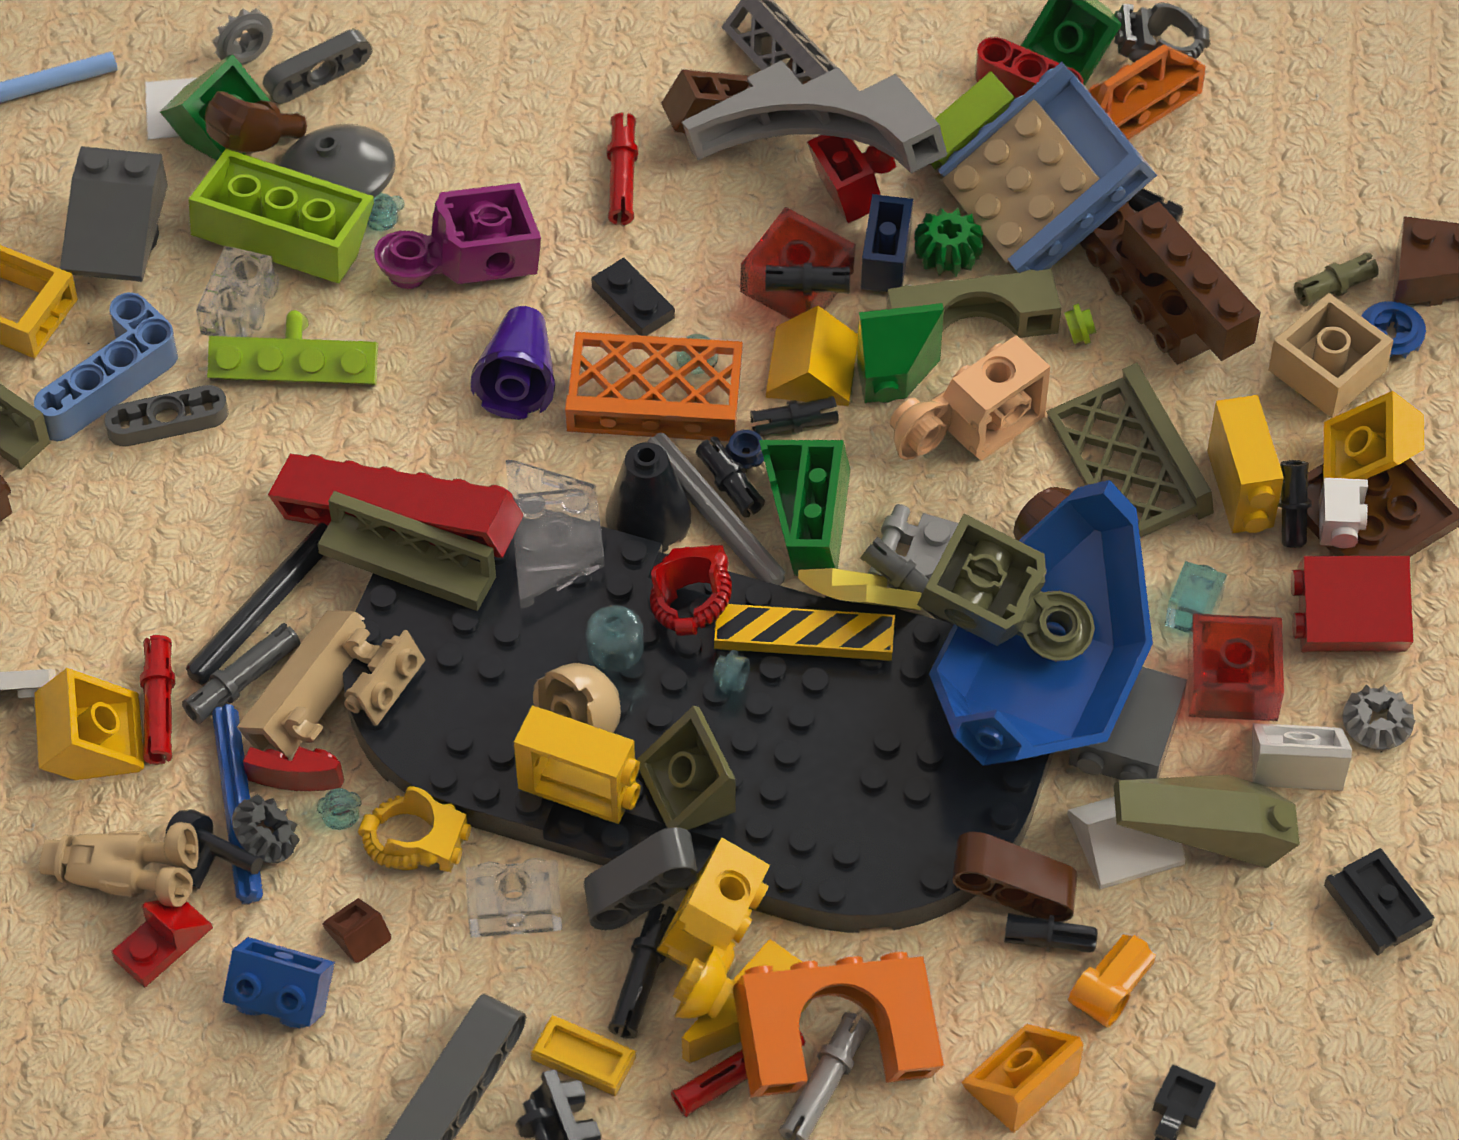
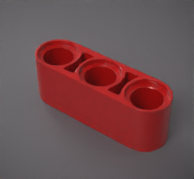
M989 37L982 40L977 47L975 79L979 82L991 71L1016 99L1028 92L1039 82L1045 72L1055 68L1059 63L1006 39ZM1067 67L1083 84V78L1080 73Z

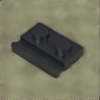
M1381 848L1345 866L1340 873L1334 876L1331 874L1326 877L1324 887L1377 956L1382 954L1384 949L1391 945L1395 947L1431 927L1435 918Z

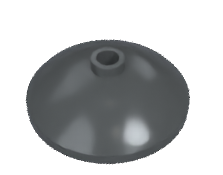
M337 124L317 129L300 138L284 154L278 166L353 189L375 198L386 188L395 172L396 159L392 145L380 132L355 124Z

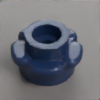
M737 431L731 436L729 443L725 446L726 451L734 461L740 462L746 470L758 467L764 462L759 440H762V438L755 431ZM748 451V452H750V453H749V454H743L742 452Z

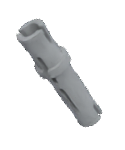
M845 1012L829 1044L821 1047L817 1055L819 1059L817 1066L813 1070L811 1077L785 1123L779 1129V1133L786 1140H790L798 1125L801 1127L796 1134L795 1140H808L843 1074H849L855 1064L852 1058L865 1035L870 1030V1025L864 1018H860L854 1031L850 1033L857 1014Z

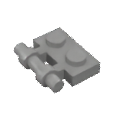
M897 504L894 506L892 514L888 515L884 520L881 528L883 534L881 541L893 551L896 550L899 542L910 545L906 557H901L907 562L910 559L917 564L915 568L930 579L958 523L923 513L918 526L911 525L907 522L910 509L905 505ZM870 567L868 574L883 576L873 567Z

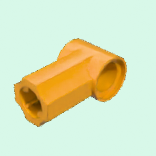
M1123 934L1095 969L1089 967L1080 976L1069 994L1068 1002L1105 1027H1110L1126 1007L1131 991L1155 963L1156 955L1151 951L1148 943L1136 935L1128 936Z

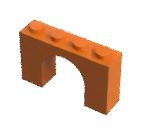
M893 952L881 956L880 961L863 962V957L852 956L837 960L835 965L821 967L818 966L817 961H804L791 965L790 970L773 971L772 966L762 965L745 970V974L733 986L750 1097L796 1093L808 1081L799 1032L800 1015L807 1002L824 996H837L850 1000L860 1006L871 1018L879 1039L886 1083L931 1078L944 1066L924 956L908 958L906 952Z

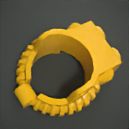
M415 786L407 787L404 796L396 795L395 799L389 798L386 800V803L382 802L379 804V808H375L372 811L373 814H365L363 816L358 834L362 837L366 853L374 862H378V865H385L386 868L392 867L399 870L418 869V864L430 867L435 863H439V870L451 872L454 864L458 865L461 860L462 848L460 847L462 841H467L471 832V824L467 823L466 814L457 811L451 803L441 804L435 801L429 793ZM401 814L416 815L424 819L429 825H432L428 835L414 842L387 839L384 846L378 840L376 833L379 824H383L389 818Z

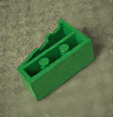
M759 440L794 576H798V570L838 569L851 471L844 440Z

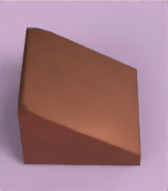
M360 898L355 899L322 923L329 935L349 958L356 963L361 962L392 939L381 913Z

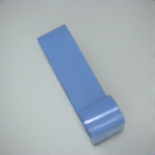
M123 293L112 300L110 315L116 337L115 340L36 394L34 407L43 413L50 440L62 441L72 437L108 412L113 406L118 405L162 375L176 363L178 354L171 324L139 294Z

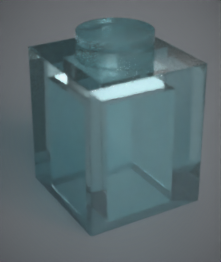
M1185 561L1168 603L1165 626L1207 639L1223 598L1227 574L1218 572L1208 565H1197Z

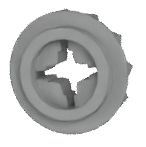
M257 8L251 12L242 9L237 17L228 15L229 22L225 26L217 27L219 35L212 42L216 48L215 54L221 61L233 54L241 65H244L256 59L267 48L272 38L273 26L269 18Z
M1366 684L1360 692L1356 694L1351 693L1344 706L1343 723L1349 735L1361 745L1379 750L1391 749L1404 743L1413 731L1415 724L1413 704H1408L1404 700L1402 691L1396 694L1389 691L1385 684L1380 688L1372 689ZM1382 709H1389L1386 719L1380 718L1369 724L1373 711L1379 712Z

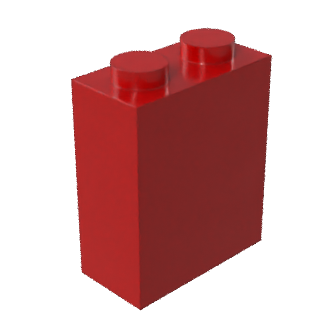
M1304 556L1297 566L1298 570H1292L1291 593L1292 596H1299V612L1293 613L1292 630L1294 639H1300L1301 652H1405L1414 642L1410 556Z

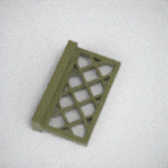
M1138 362L1122 369V378L1047 410L1049 421L1085 485L1101 482L1103 476L1123 480L1124 484L1121 492L1125 497H1127L1132 483L1153 488L1147 504L1128 499L1136 507L1137 512L1143 513L1138 523L1140 538L1190 515L1195 514L1199 520L1214 513L1211 489ZM1121 394L1125 401L1121 415L1101 410L1103 401L1115 395ZM1130 412L1134 418L1128 417ZM1075 413L1088 417L1082 432L1066 428L1061 419ZM1096 419L1117 424L1111 439L1090 434ZM1124 426L1142 431L1143 438L1139 447L1118 441ZM1073 440L1078 441V443H1077L1076 446H1075ZM1086 443L1106 448L1100 464L1082 458L1081 454ZM1148 444L1152 450L1147 449ZM1114 451L1135 456L1129 472L1108 466ZM1142 458L1160 463L1162 469L1157 479L1136 474ZM1090 472L1096 473L1094 478ZM1166 477H1168L1171 483L1165 481ZM1160 491L1178 495L1183 503L1170 510L1155 507Z

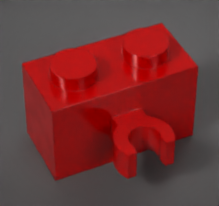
M819 135L807 141L818 176L847 223L868 215L872 194L881 195L875 173L884 174L894 170L897 167L894 158L871 145L868 146L866 152L861 153L855 141L848 138Z

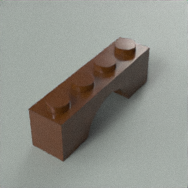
M1159 201L1125 219L1121 251L1145 278L1158 273L1174 284L1189 307L1196 334L1220 361L1255 343L1261 312Z

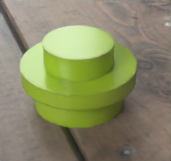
M1078 303L1073 305V310L1066 311L1064 314L1073 343L1076 344L1084 341L1086 345L1091 343L1089 335L1097 332L1090 309L1081 311Z

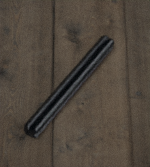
M319 523L186 665L187 675L192 680L201 685L207 683L210 675L220 669L324 556L319 554L318 542L328 527L325 523Z

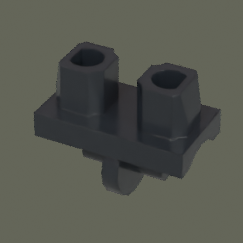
M556 1070L543 1072L541 1075L542 1084L531 1093L530 1099L523 1103L526 1114L516 1122L519 1135L524 1138L535 1137V1140H601V1133L596 1121L593 1119L575 1121L572 1112L581 1111L586 1103V1094L581 1081H560Z

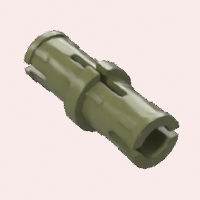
M1366 252L1342 264H1329L1323 272L1295 282V295L1298 300L1305 297V299L1300 301L1304 307L1322 299L1328 293L1336 294V296L1343 295L1348 292L1347 289L1349 287L1377 277L1379 274L1377 262L1375 259L1367 262V260L1372 259V254Z

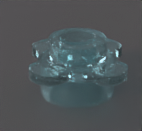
M384 193L378 194L374 198V204L367 223L368 226L378 231L394 227L398 221V211L404 208L403 198L398 195L391 197Z

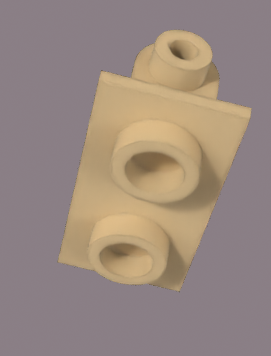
M404 630L400 636L394 635L391 639H385L382 647L368 664V668L373 673L367 674L362 672L353 686L345 692V707L353 713H359L361 709L364 710L375 726L380 723L425 662V658L408 630Z

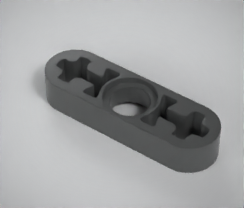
M347 30L273 66L263 78V87L275 102H289L362 66L370 58L372 46L359 30ZM324 61L319 68L311 71L317 64Z
M213 385L199 386L115 405L105 415V426L108 437L114 444L118 446L137 445L217 427L227 419V400L225 393L220 388ZM212 403L213 409L205 411L203 404ZM189 406L191 415L186 416L185 407ZM172 409L178 413V416L170 422H160L155 419L156 415L162 410ZM142 416H147L148 425H144ZM129 421L130 427L122 429L120 423Z

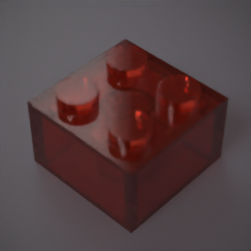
M785 207L741 263L740 292L789 319L818 305L825 310L838 293L812 292L811 296H803V292H765L766 265L803 266L804 263H812V267L848 266L850 267L849 275L851 277L854 273L856 244Z
M1193 614L1188 637L1189 717L1278 721L1284 696L1282 618Z

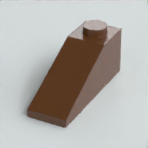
M682 69L661 102L674 131L685 133L682 121L750 88L747 81L749 75Z

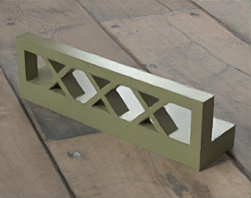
M0 384V456L22 470L50 444L45 419L41 411Z
M336 491L332 493L328 500L331 522L318 542L319 554L478 611L496 578L494 550L492 547ZM345 512L351 513V514L355 515L356 517L351 516V515H348V514H345ZM468 556L480 560V562L470 559Z

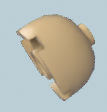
M580 663L563 665L545 673L546 675L535 683L533 693L534 706L614 733L619 725L621 706L618 690L610 679L595 666Z

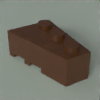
M1404 216L1397 245L1392 301L1403 304L1428 302L1429 306L1442 305L1444 299L1459 298V223Z

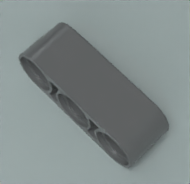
M683 828L663 829L589 874L583 883L591 926L599 930L620 928L694 883L698 878V871L690 832Z

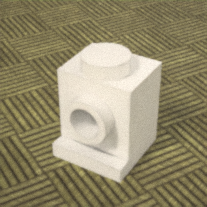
M1324 478L1319 498L1320 545H1330L1345 549L1355 547L1358 543V531L1366 530L1368 511L1367 504H1364L1368 489V480Z

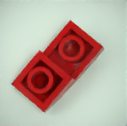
M250 746L243 760L248 781L277 789L324 791L341 788L345 781L340 761L332 753L319 748L311 751L299 746L292 761H290L286 755L277 750L266 749L262 751Z

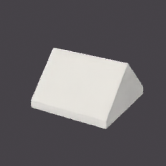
M1253 723L1252 764L1254 783L1266 787L1343 791L1351 761L1352 748L1342 728Z
M1114 797L1069 809L1067 812L1100 890L1185 865L1186 859L1182 843L1116 825Z

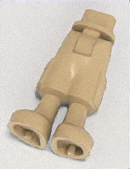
M177 822L170 826L164 841L152 842L146 831L125 830L111 831L109 834L63 835L60 840L46 839L39 861V872L44 875H55L59 882H71L87 888H97L110 895L138 897V894L143 893L144 890H149L156 893L162 905L166 907H180L188 899L193 887V879L190 873L183 868L194 869L197 867L199 858L197 834L191 824ZM150 862L175 866L164 867L159 871L144 870V867Z

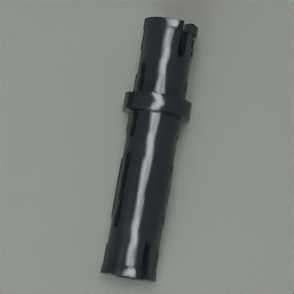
M663 903L648 911L640 937H636L631 946V951L634 955L612 1020L608 1025L609 1031L615 1035L618 1034L619 1028L624 1026L621 1034L622 1038L634 1039L637 1036L638 1027L659 963L666 960V957L656 950L676 910L668 906L666 913L661 915L665 905Z

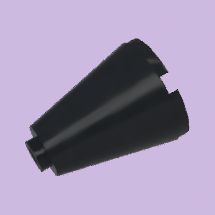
M643 442L631 447L625 455L607 504L606 523L607 528L662 543L663 553L669 550V545L679 539L681 542L686 537L691 525V508L666 451L655 443Z

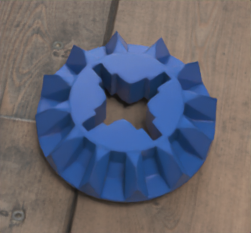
M1393 301L1380 302L1370 306L1361 316L1386 335L1388 334L1387 328L1390 327V323L1394 322L1397 334L1393 338L1390 358L1393 355H1400L1406 359L1410 352L1419 351L1425 339L1426 326L1423 318L1416 310L1406 304Z

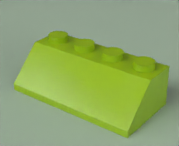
M225 149L188 199L192 236L338 284L357 258L374 204V196L229 149Z

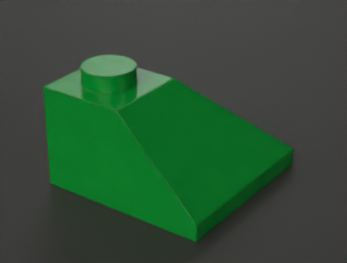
M1048 0L1021 46L1058 63L1062 62L1065 66L1079 72L1085 86L1122 24L1112 11L1098 0Z
M233 54L227 56L185 86L160 111L162 116L186 144L216 161L226 148L209 136L206 131L205 120L206 108L215 94L222 91L250 103L258 101L271 102Z
M943 303L859 312L857 367L864 403H888L897 399H906L938 364L941 358L944 317Z

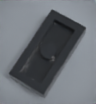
M624 257L591 277L592 288L638 335L648 336L675 318V308Z

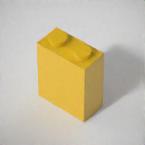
M1258 395L1218 400L1215 403L1207 452L1232 534L1246 531L1257 533L1266 528H1273L1284 477Z

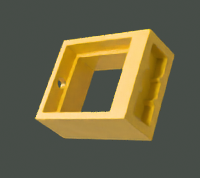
M0 245V277L39 293L18 323L0 316V345L35 359L78 300L73 275Z
M532 705L514 740L518 789L619 824L625 810H632L636 805L641 785L636 783L640 761L635 760L634 740Z

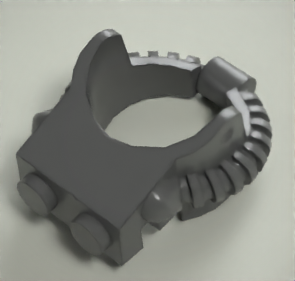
M1123 3L1120 10L1114 13L1122 24L1114 37V43L1118 44V53L1132 62L1138 61L1163 44L1194 59L1198 58L1203 50L1210 46L1209 29L1202 26L1197 18H1193L1192 14L1178 6L1169 3H1157L1151 9L1140 7L1138 12H1132L1134 5ZM1172 25L1183 31L1187 37L1194 36V42L1187 47H1178L1167 43L1161 38L1156 42L1152 36L1161 35Z

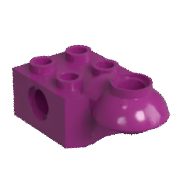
M520 183L440 192L435 203L431 235L415 231L389 233L377 242L374 248V257L377 265L388 276L390 282L402 289L416 288L429 276L438 274L446 275L457 284L538 274L541 236Z

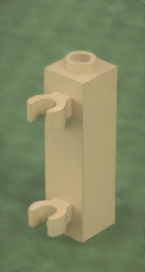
M326 611L238 724L237 729L254 748L262 751L274 749L290 759L303 741L312 743L323 729L321 724L316 723L344 688L343 672L354 658L369 664L381 648L380 645H371L366 641L370 632L365 629L366 625L362 620L366 619L354 611Z

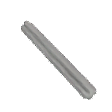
M658 433L651 437L647 442L655 443L666 451L686 497L758 580L781 585L785 580L783 568L664 433Z

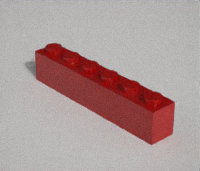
M290 453L268 493V496L285 520L313 525L325 523L328 526L331 522L328 500L332 493L336 491L492 547L494 557L503 558L524 516L515 502L512 493L499 485L487 487L470 484L462 479L446 480L434 478L422 472L410 474L398 472L386 466L374 468L360 465L351 460L344 462L327 460L315 454L303 456ZM345 512V514H348V515H351V516L356 517L355 515H353V514H351V513Z

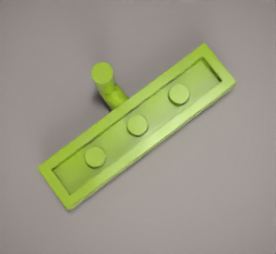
M293 310L286 316L285 338L209 336L207 378L376 385L378 343L372 341L302 339V331L308 327V319L299 311Z

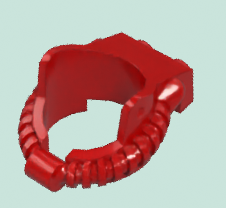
M723 545L674 548L663 558L661 563L652 569L651 580L653 586L650 594L652 613L659 623L675 631L677 636L696 635L699 627L703 629L706 624H712L713 620L716 621L728 606L731 599L732 580L727 571L729 562ZM698 582L711 584L712 594L708 600L694 609V617L679 618L677 610L669 607L678 598L676 590Z

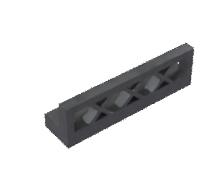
M740 0L721 27L761 70L783 59L792 58V73L802 85L804 81L813 80L837 68L773 0ZM750 13L752 15L751 31L741 33L737 28L747 14ZM772 36V53L762 55V38Z

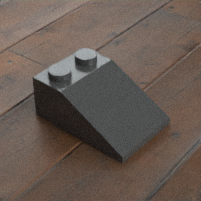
M81 146L71 181L60 269L77 276L143 282L168 187L162 154Z

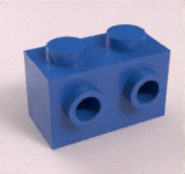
M247 937L232 949L222 1002L235 1005L236 1009L243 1014L253 1016L266 1014L280 1018V1022L288 1027H310L325 1014L335 962Z

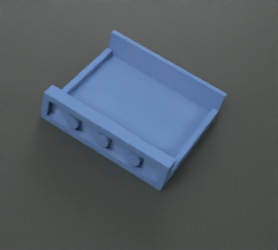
M1062 62L1055 68L1045 72L1036 85L1023 96L1014 99L1004 113L992 123L981 128L978 135L963 149L954 152L948 158L947 163L938 170L945 177L1035 99L1100 179L1008 258V261L1019 273L1026 270L1050 269L1157 176L1080 80Z

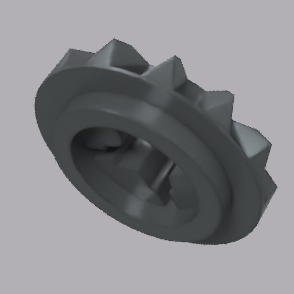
M257 794L248 800L244 799L233 812L232 825L239 843L246 851L262 858L264 862H283L294 853L293 850L300 841L294 833L298 824L288 820L286 816L288 809L280 810L277 808L274 798L264 801ZM263 821L266 826L272 827L275 832L272 833L269 828H263L258 825Z

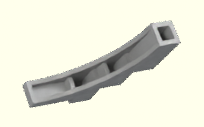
M781 60L747 77L750 88L682 121L691 152L698 160L728 147L757 139L803 134L842 137L871 145L895 158L910 173L947 156L939 123L896 74L859 92L839 67L802 85Z

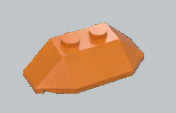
M1163 44L1133 64L1123 66L1114 76L1103 83L1094 84L1088 91L1126 138L1130 139L1201 94L1206 66L1201 61Z

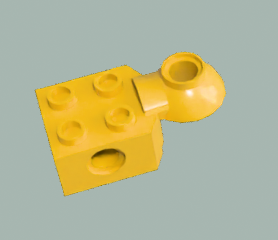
M724 838L720 839L698 872L697 880L689 886L656 950L658 953L686 968L672 997L681 1001L674 1015L676 1018L692 1019L705 1014L713 1019L716 1018L735 984L734 981L727 978V973L735 957L733 949L736 944L735 942L739 943L752 922V918L749 917L752 910L749 907L756 910L769 887L762 880L770 865Z

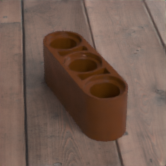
M968 832L959 836L953 871V884L956 887L1035 918L1049 919L1050 915H1053L1054 921L1066 922L1074 916L1078 875L1073 867L982 832Z

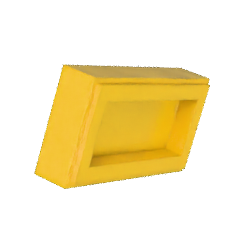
M551 1015L531 1051V1060L613 1096H616L636 1059V1050L555 1015Z

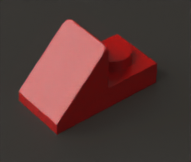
M159 900L145 902L142 905L145 922L111 951L114 961L144 988L213 929L212 923L187 901L180 907H166Z

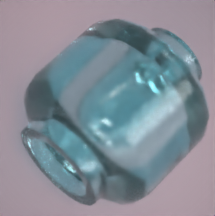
M610 605L599 609L590 617L586 626V648L590 659L597 667L606 671L619 672L627 670L638 663L644 651V627L640 617L633 610L624 606Z

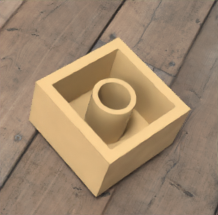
M1328 293L1274 339L1268 370L1333 418L1387 371L1394 340L1332 294Z

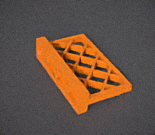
M575 332L569 393L566 397L565 406L567 432L654 437L658 433H664L668 438L710 440L711 437H718L720 441H729L737 428L736 419L743 342ZM583 346L602 347L608 355L592 365L583 356ZM632 349H643L650 357L634 368L623 355ZM674 351L685 352L692 360L677 371L664 359ZM715 354L733 355L732 364L720 373L707 360ZM616 361L627 374L611 385L600 372ZM658 364L669 377L653 387L642 374ZM581 367L585 370L582 374H580ZM697 367H700L711 379L698 389H695L684 377ZM730 376H731V384H729V383L726 381V379H728ZM592 378L604 389L596 397L578 396L579 387ZM634 380L647 392L639 399H625L619 393L620 390ZM675 383L688 394L680 402L667 401L661 395ZM719 385L729 395V405L710 404L703 396Z

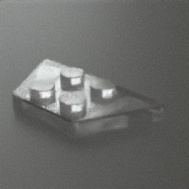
M505 460L508 490L512 493L515 502L524 515L513 539L521 608H527L534 604V597L553 587L559 591L572 584L577 577L588 575L604 566L596 485L515 460Z

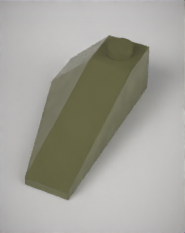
M1231 775L1119 780L1114 784L1116 825L1268 868L1300 845L1296 805L1268 787Z

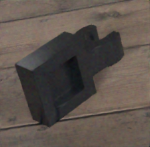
M1172 1064L1152 1109L1163 1115L1154 1135L1156 1136L1155 1140H1177L1183 1124L1197 1129L1214 1093L1216 1082Z

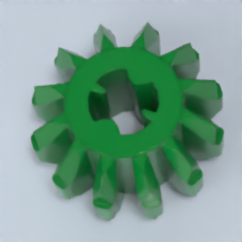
M942 207L937 212V216L926 213L923 222L917 224L915 229L914 252L916 258L922 259L925 270L936 267L939 277L944 271H951L956 277L960 272V268L971 271L975 260H979L982 255L983 231L981 230V225L975 224L973 214L961 216L958 207L953 213H946Z

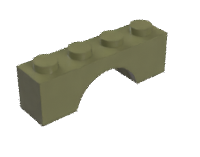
M1052 269L1026 270L1021 273L996 276L985 275L980 278L956 281L944 280L940 283L915 286L904 285L899 288L888 289L887 309L943 303V331L958 320L969 317H985L1004 324L1019 338L1059 333L1061 304Z

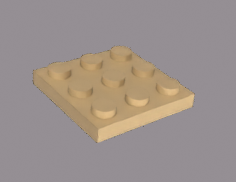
M1033 99L947 174L942 181L968 215L973 214L975 224L981 225L983 234L1004 261L1013 269L1014 267L1008 261V258L1100 178L1041 105Z

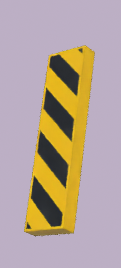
M728 604L724 612L716 620L714 649L892 661L895 615Z

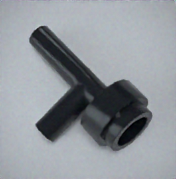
M189 809L187 811H178L170 819L166 833L170 826L177 822L189 823L196 831L199 858L197 867L188 871L193 879L194 887L200 889L216 856L254 875L261 870L263 865L262 858L213 834V822L209 816L197 810Z

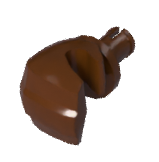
M222 91L215 94L205 112L206 131L209 136L226 149L239 153L265 151L273 148L280 138L300 139L307 130V121L301 113H281L273 102L258 101L250 103Z

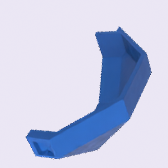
M1110 480L1077 487L1019 540L1045 555L1046 575L1045 584L1041 592L1063 591L1073 594L1086 604L1093 615L1095 631L1092 642L1084 653L1071 660L1053 661L1038 655L1030 648L1027 641L1018 635L996 646L954 624L929 672L954 737L982 765L1015 761L1107 742L1153 645L1137 509ZM1055 622L1046 624L1049 632L1053 635H1066L1064 628L1060 624Z

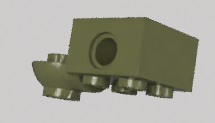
M965 513L958 523L917 604L925 610L996 646L1018 635L1024 638L1030 648L1038 655L1053 661L1071 660L1083 654L1091 644L1095 631L1093 615L1086 604L1075 595L1063 591L1041 592L1045 584L1046 575L1045 555ZM1049 622L1060 624L1064 628L1066 635H1053L1049 632L1046 624Z

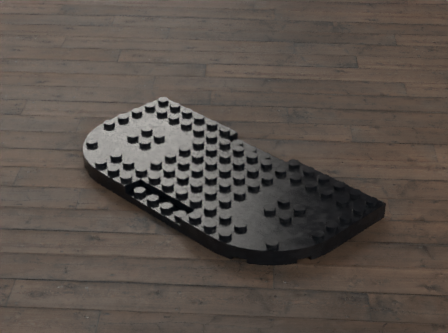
M517 503L524 516L503 558L494 557L496 578L478 611L374 573L355 611L366 619L362 620V622L366 625L365 629L370 632V635L366 638L368 643L382 647L385 639H391L394 635L400 636L404 630H408L425 658V662L377 726L373 725L364 710L361 709L359 713H353L348 710L351 725L360 747L370 763L387 782L390 780L403 792H406L407 787L415 786L425 790L435 801L441 804H453L457 811L466 814L467 823L471 824L473 828L604 866L656 832L667 829L640 771H638L636 783L641 785L636 805L632 810L626 809L619 824L518 789L514 740L532 705L534 706L533 693L537 680L544 677L545 673L571 663L595 666L610 679L618 690L621 714L619 725L615 729L614 734L634 740L635 760L692 706H698L736 779V812L687 830L690 832L697 871H700L720 839L724 838L770 865L762 880L769 887L755 911L819 929L859 933L860 928L892 926V930H899L939 918L973 899L977 895L963 891L953 884L957 839L964 833L982 832L1021 846L1031 823L1054 754L1049 753L1015 761L982 765L954 737L929 675L954 624L892 607L843 601L826 595L823 598L729 572L732 580L729 604L895 615L892 661L714 649L715 620L710 625L706 624L703 629L699 627L696 635L677 636L675 631L659 623L652 613L650 606V594L653 586L651 572L654 566L661 563L663 558L668 555L662 553V543ZM468 556L470 559L480 562V560ZM698 582L676 590L678 598L669 607L677 610L679 618L694 617V609L702 605L712 594L711 584ZM354 658L343 672L345 692L353 686L362 672L367 674L373 673L368 668L367 663Z

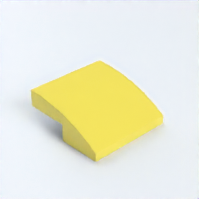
M835 568L798 570V579L813 590L831 598L906 610H921V607L917 605L922 595L921 592L888 588L887 579L884 576Z

